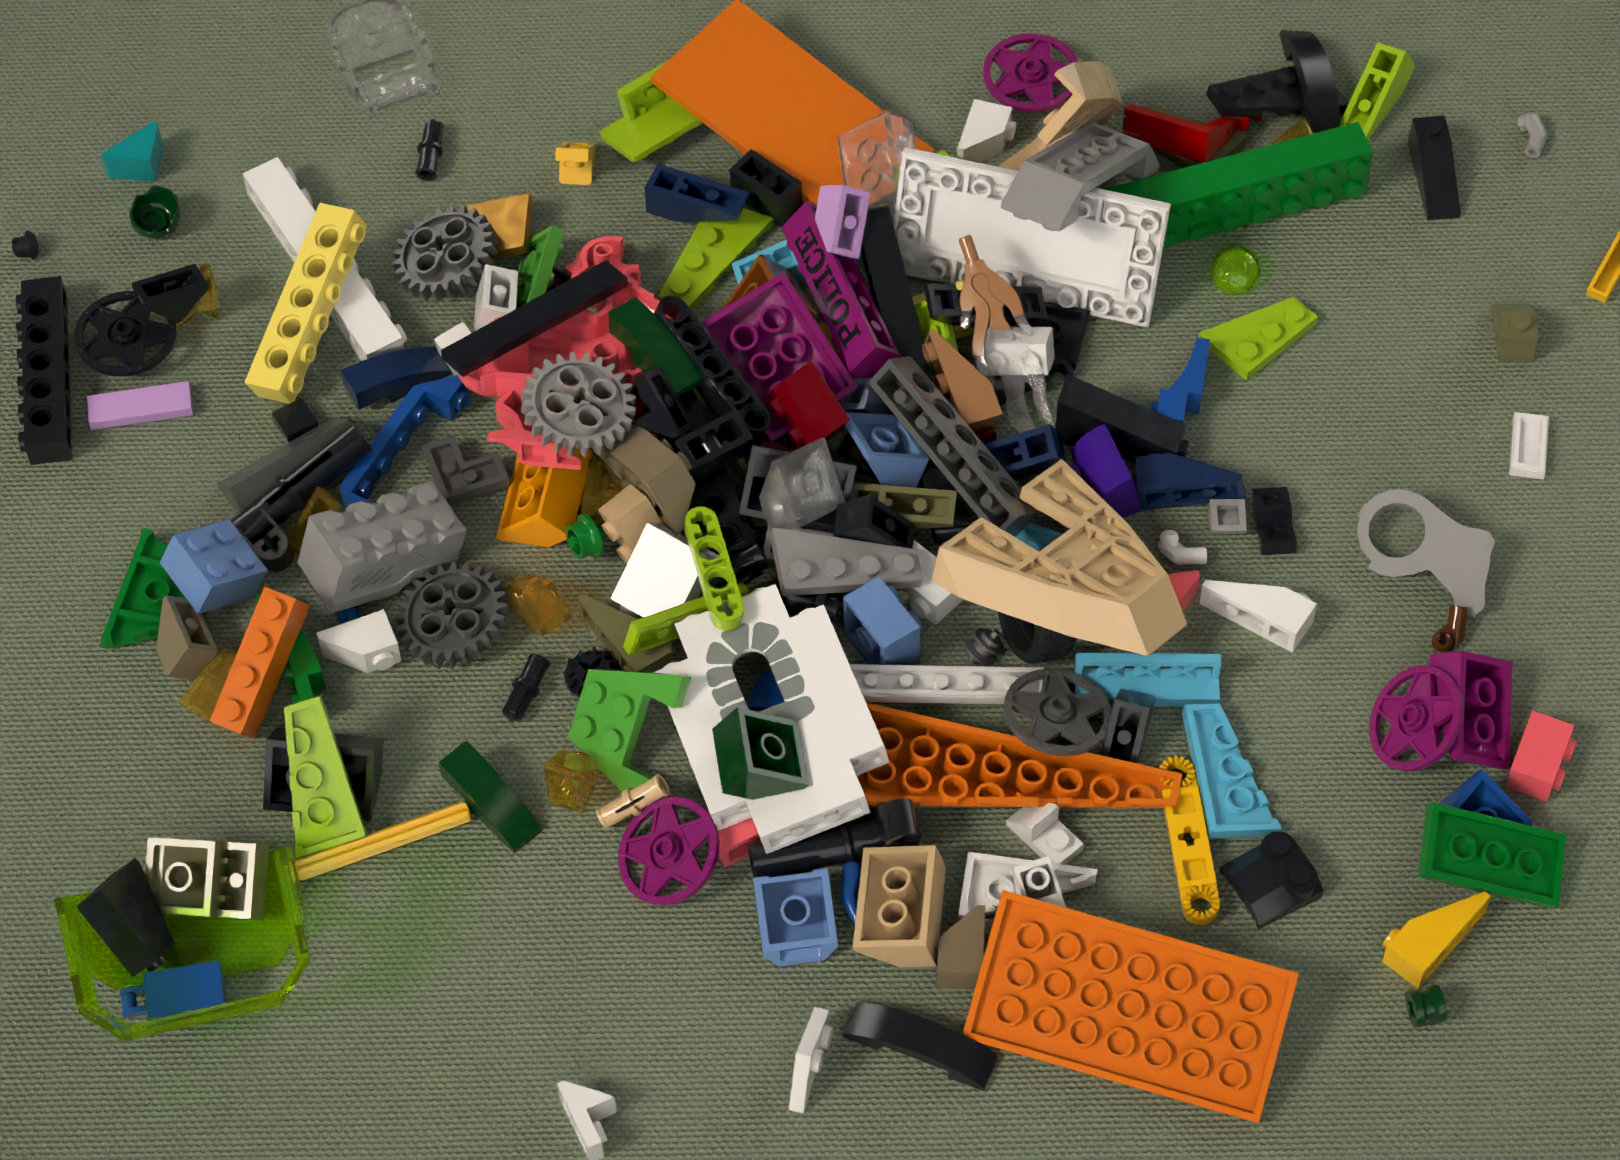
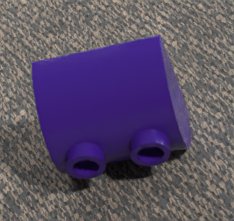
M1105 424L1086 433L1073 447L1071 456L1074 462L1069 464V466L1122 518L1142 512L1132 477Z

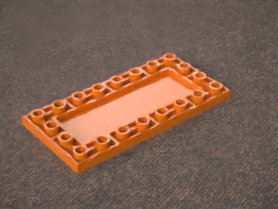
M734 0L651 76L652 84L745 155L752 149L801 181L802 200L804 202L810 201L817 204L820 186L845 185L871 192L868 208L883 206L898 191L902 152L905 147L935 153V150L740 0Z

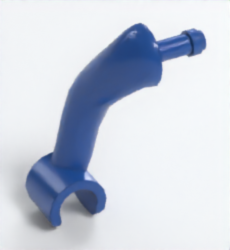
M857 861L847 862L842 867L840 893L841 902L853 922L854 930L858 903L857 891L861 875V864Z

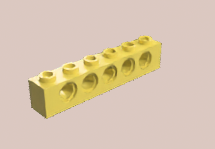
M319 203L244 382L258 397L290 404L295 401L297 394L301 392L308 367L315 359L316 348L320 338L327 330L332 309L341 296L344 280L347 273L353 267L356 251L366 235L367 224L355 210Z

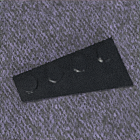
M1295 65L1209 85L1206 96L1221 117L1261 116L1262 112L1276 113L1277 116H1290L1291 111H1303L1305 108ZM1336 88L1339 114H1344L1348 103Z

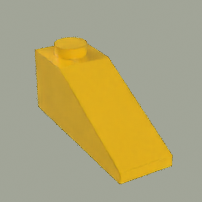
M1484 891L1410 919L1401 930L1395 927L1383 942V946L1386 949L1382 962L1419 989L1487 911L1491 895Z

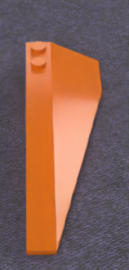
M866 703L889 759V763L857 775L868 805L880 806L897 799H912L914 806L1044 807L1047 803H1053L1058 807L1176 808L1182 773L1088 752L1074 756L1050 755L1029 747L1013 735ZM1170 779L1172 782L1173 780L1170 798H1163L1162 790L1171 789L1169 788L1171 782L1165 785L1164 781Z

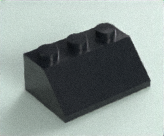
M753 439L745 472L739 514L834 533L837 505L850 501L857 467L856 460Z
M276 728L266 739L263 809L293 812L286 729ZM334 734L362 820H371L382 775L384 738Z

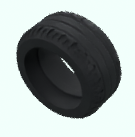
M998 612L1001 629L1007 644L1013 653L1026 663L1038 664L1062 658L1071 652L1077 638Z

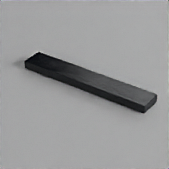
M605 260L441 349L442 359L464 377L628 287V278Z

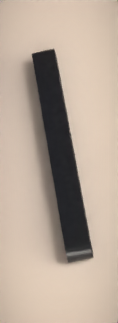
M885 205L868 208L861 255L872 298L900 354L899 357L911 356L934 384L930 366L923 355L922 344L924 343L889 207ZM928 456L929 461L918 482L919 487L957 491ZM958 491L954 527L930 528L935 544L947 542L969 526L965 503Z

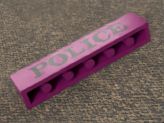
M806 201L781 227L787 239L786 244L798 262V270L806 279L810 288L809 293L821 311L820 317L828 326L832 335V343L839 350L843 358V365L853 377L872 378L889 359L898 358L900 354L855 260L827 252L815 221L817 204Z

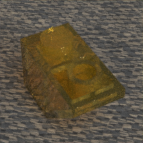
M526 573L519 574L508 581V587L505 588V592L510 600L508 605L530 632L544 636L572 618L553 581L531 574L527 575Z

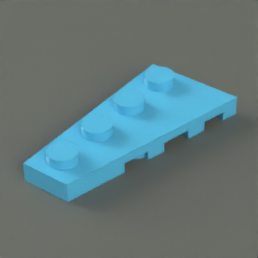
M1220 703L1185 704L1182 710V717L1191 761L1199 787L1208 839L1265 837L1272 832H1281L1282 828L1277 818L1273 819L1267 807L1269 802L1263 790L1259 791L1252 777L1253 769L1248 759H1243L1237 747L1239 741Z

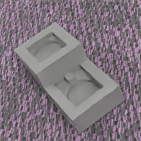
M1245 499L1209 500L1207 507L1211 534H1246Z

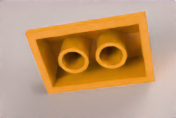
M575 449L573 454L581 461L580 470L524 465L518 461L517 453L496 538L506 542L551 547L567 540L565 529L567 525L576 522L578 509L583 501L582 493L585 481L590 472L589 465L593 451L588 449L587 456L583 457L580 450Z

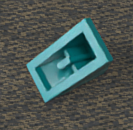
M155 121L151 122L100 154L106 175L110 179L156 181L163 149L158 124Z

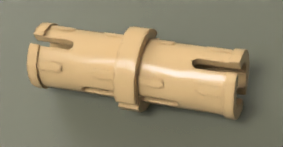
M657 774L634 789L631 787L626 788L622 791L620 797L596 809L600 823L603 827L609 829L631 815L637 816L641 814V810L644 807L670 794L668 784L661 775Z

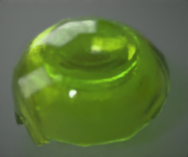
M1229 246L1218 252L1211 263L1210 277L1215 287L1226 295H1241L1256 288L1261 277L1260 262L1253 251L1243 246Z

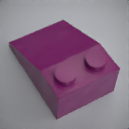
M1466 651L1431 654L1429 665L1450 674L1457 682L1463 696L1464 714L1462 725L1456 740L1449 749L1452 760L1500 770H1509L1513 662ZM1434 675L1435 696L1451 695L1445 682ZM1452 718L1441 725L1444 737L1448 732Z

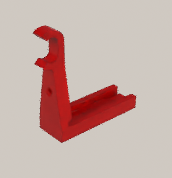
M1129 104L1124 108L1126 116L1123 117L1122 129L1124 131L1122 134L1149 143L1153 148L1204 163L1210 160L1237 130L1248 131L1249 119L1261 121L1262 115L1254 117H1220L1206 123L1204 126Z

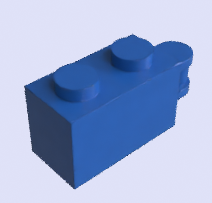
M219 961L142 973L144 984L120 989L123 1017L148 1015L153 1025L159 1024V1028L177 1027L182 1025V1020L196 1017L198 1022L213 1021L220 1018V1013L229 1012L224 972ZM145 994L146 1005L137 1006L136 996Z

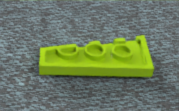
M743 208L737 221L699 222L659 293L658 300L660 301L668 295H674L685 301L693 311L716 287L718 279L724 273L728 274L733 269L731 263L736 262L744 252L748 253L756 245V240L762 233L765 232L767 234L774 226L773 218Z

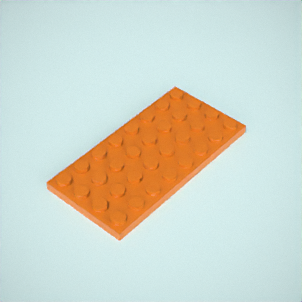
M1002 890L962 1035L985 1045L1259 1123L1299 973Z

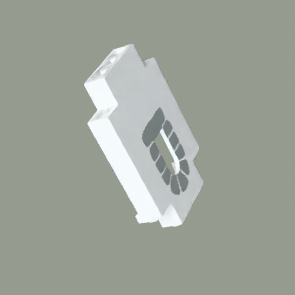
M776 584L757 588L750 594L742 597L744 615L743 621L737 629L731 631L718 629L713 625L708 611L689 615L683 621L675 623L688 659L680 662H671L664 666L663 669L654 672L691 676L682 708H672L670 706L668 708L712 820L717 825L719 831L752 818L766 854L870 813L857 775L889 763L883 741L824 605L805 609L798 615L790 618ZM727 601L722 602V612H725L726 616H732L733 613L729 612ZM758 652L767 658L785 701L759 712L798 721L809 786L802 790L751 800L722 793L712 728L737 707L748 709L733 673V666L737 659Z

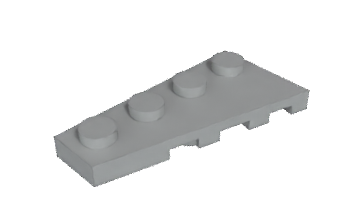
M774 527L771 529L770 538L782 596L853 592L879 576L887 586L891 585L895 589L919 588L922 585L923 577L917 549Z

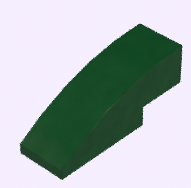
M635 297L609 311V333L631 351V361L642 371L647 373L657 367H661L677 397L703 383L702 376L679 342L638 298Z
M467 740L438 762L441 777L465 799L469 810L513 853L517 852L542 831L540 825L513 790Z

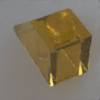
M562 749L549 759L544 766L549 804L583 814L599 778L597 760L584 752H569Z

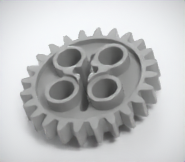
M571 352L567 361L560 354H557L555 364L545 359L543 369L535 367L532 378H526L525 389L522 390L521 413L525 414L524 424L528 426L533 425L531 432L533 437L543 434L541 445L545 446L551 441L555 443V453L560 451L562 447L567 448V453L570 457L575 449H580L583 457L587 456L588 449L590 448L597 455H601L602 445L612 450L615 439L622 442L625 431L631 430L632 420H634L636 408H634L636 396L631 395L632 384H624L625 373L614 375L615 364L612 363L607 367H603V357L597 358L595 362H590L589 353H585L582 360H577L575 353ZM564 383H570V384H573V386H569V385H566V384H564ZM597 396H602L607 399H600ZM550 410H558V411H560V412L556 413V412H552V411H550ZM582 423H590L593 426H587Z

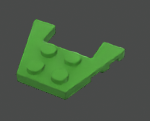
M588 669L568 737L621 792L628 787L634 789L654 777L630 764L650 698L672 708H682L691 676Z

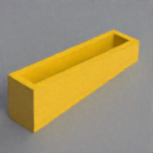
M1620 230L1586 292L1587 296L1606 303L1620 279Z

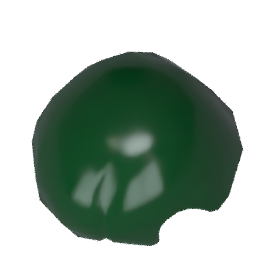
M157 185L151 186L149 191L142 195H136L129 211L132 228L145 238L160 239L171 234L176 229L181 217L177 196L170 189Z

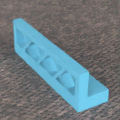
M1076 653L1074 673L1096 684L1106 695L1111 706H1113L1114 699L1120 689L1155 697L1154 706L1184 707L1185 704L1220 703L1219 675L1221 654L1152 653L1149 656L1137 653ZM1083 666H1099L1097 668H1083ZM1125 666H1135L1134 668H1123ZM1162 666H1171L1170 668H1159ZM1074 684V694L1089 693L1081 686Z

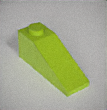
M1377 42L1340 121V126L1359 122L1367 140L1370 139L1402 96L1416 65L1406 51Z

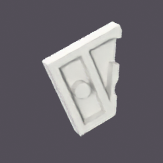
M814 1007L796 1051L789 1102L790 1111L802 1114L805 1111L815 1073H819L824 1056V1050L822 1049L828 1050L832 1038L833 1027L827 1026L829 1010Z

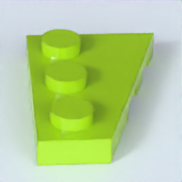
M1291 297L1199 332L1198 338L1210 339L1209 350L1247 381L1316 326L1318 316L1295 297Z

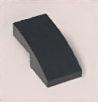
M1287 487L1252 489L1254 516L1261 555L1296 553L1297 540L1292 524V505Z

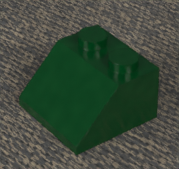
M737 707L712 728L723 794L755 800L802 790L809 786L798 721Z

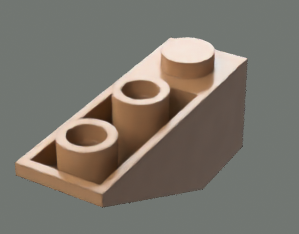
M934 329L930 330L924 341L925 344H922V350L928 364L932 363L935 370L934 384L937 389L944 395L973 432L997 425L1003 413L991 382Z

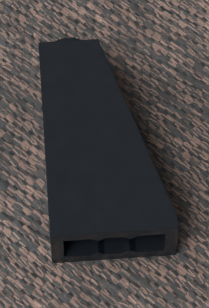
M1066 376L1057 401L1055 429L1061 434L1063 444L1075 446L1086 433L1105 424L1124 460L1136 462L1135 457L1146 456L1150 453H1172L1186 457L1189 441L1184 440L1185 425L1074 376Z

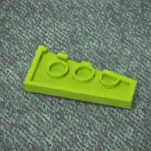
M321 695L285 706L287 754L289 755L290 767L289 780L293 806L292 819L295 832V858L297 859L365 837L367 832Z

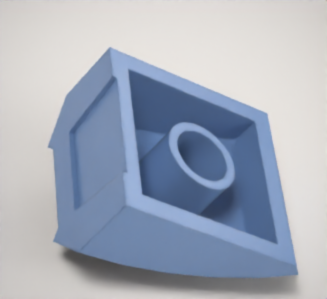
M828 868L812 870L809 873L753 878L763 957L779 967L824 961L838 947Z

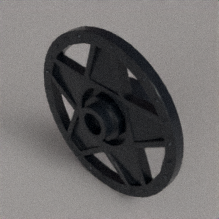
M121 291L98 299L83 312L75 328L74 340L79 356L93 370L109 376H133L154 368L169 355L176 341L177 325L176 322L167 319L169 325L149 320L151 311L144 308L134 291ZM131 300L121 312L105 307L116 302ZM88 321H90L99 333L83 346V333ZM164 344L158 353L144 362L145 347ZM116 355L123 367L107 366L96 360Z

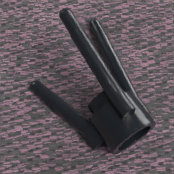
M745 539L735 545L726 547L728 554L738 553L732 557L735 563L732 567L734 574L738 572L741 576L747 574L737 584L743 582L747 585L753 579L763 575L762 570L769 567L757 542L749 545ZM710 550L719 555V552L717 550ZM714 577L709 580V584L713 586L725 579Z

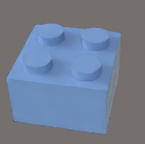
M230 519L174 534L160 561L162 567L197 614L254 598L268 571Z
M879 576L843 597L844 635L868 665L920 664V648L922 647L920 642L921 622L913 611L908 612L901 604V598L893 586H887Z

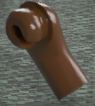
M1450 605L1448 623L1439 629L1431 640L1432 646L1437 652L1447 653L1464 640L1468 607Z

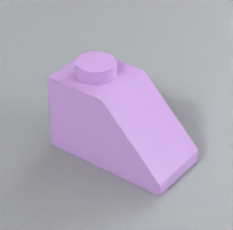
M845 185L820 186L815 221L828 253L859 259L871 192Z

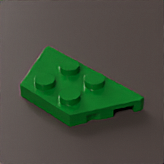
M143 528L100 640L103 648L110 649L157 639L164 597L168 595L185 598L160 564L167 546L158 540L150 529Z

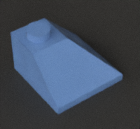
M846 412L850 421L845 427L880 484L916 487L929 458L897 417L885 414Z

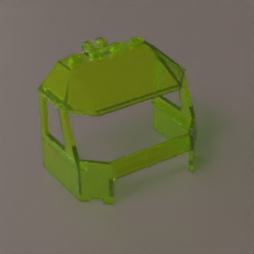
M281 847L269 852L264 920L162 913L175 943L164 953L167 960L154 970L160 971L219 961L223 967L224 977L279 965L293 943L297 964L279 991L130 1025L99 1006L93 977L120 993L122 988L144 984L142 973H148L147 969L145 968L132 977L80 913L77 905L91 892L54 898L78 1014L96 1023L125 1043L130 1040L278 1006L281 1007L312 960L307 916L292 847Z

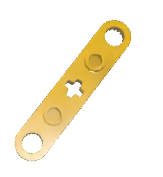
M1174 756V758L1168 757L1166 761L1162 762L1159 767L1160 769L1168 771L1179 769L1187 775L1184 781L1181 780L1176 808H1163L1182 912L1189 922L1196 925H1207L1218 917L1220 900L1193 763L1191 764L1188 759L1186 760L1182 756L1181 758L1178 756ZM1170 779L1164 781V784L1167 785L1171 782ZM1173 780L1169 786L1171 789L1162 790L1163 798H1170ZM1184 834H1191V837L1194 838V845L1187 846L1186 841L1183 840ZM1196 899H1205L1210 902L1211 908L1209 911H1205V913H1199V911L1195 912L1190 904Z

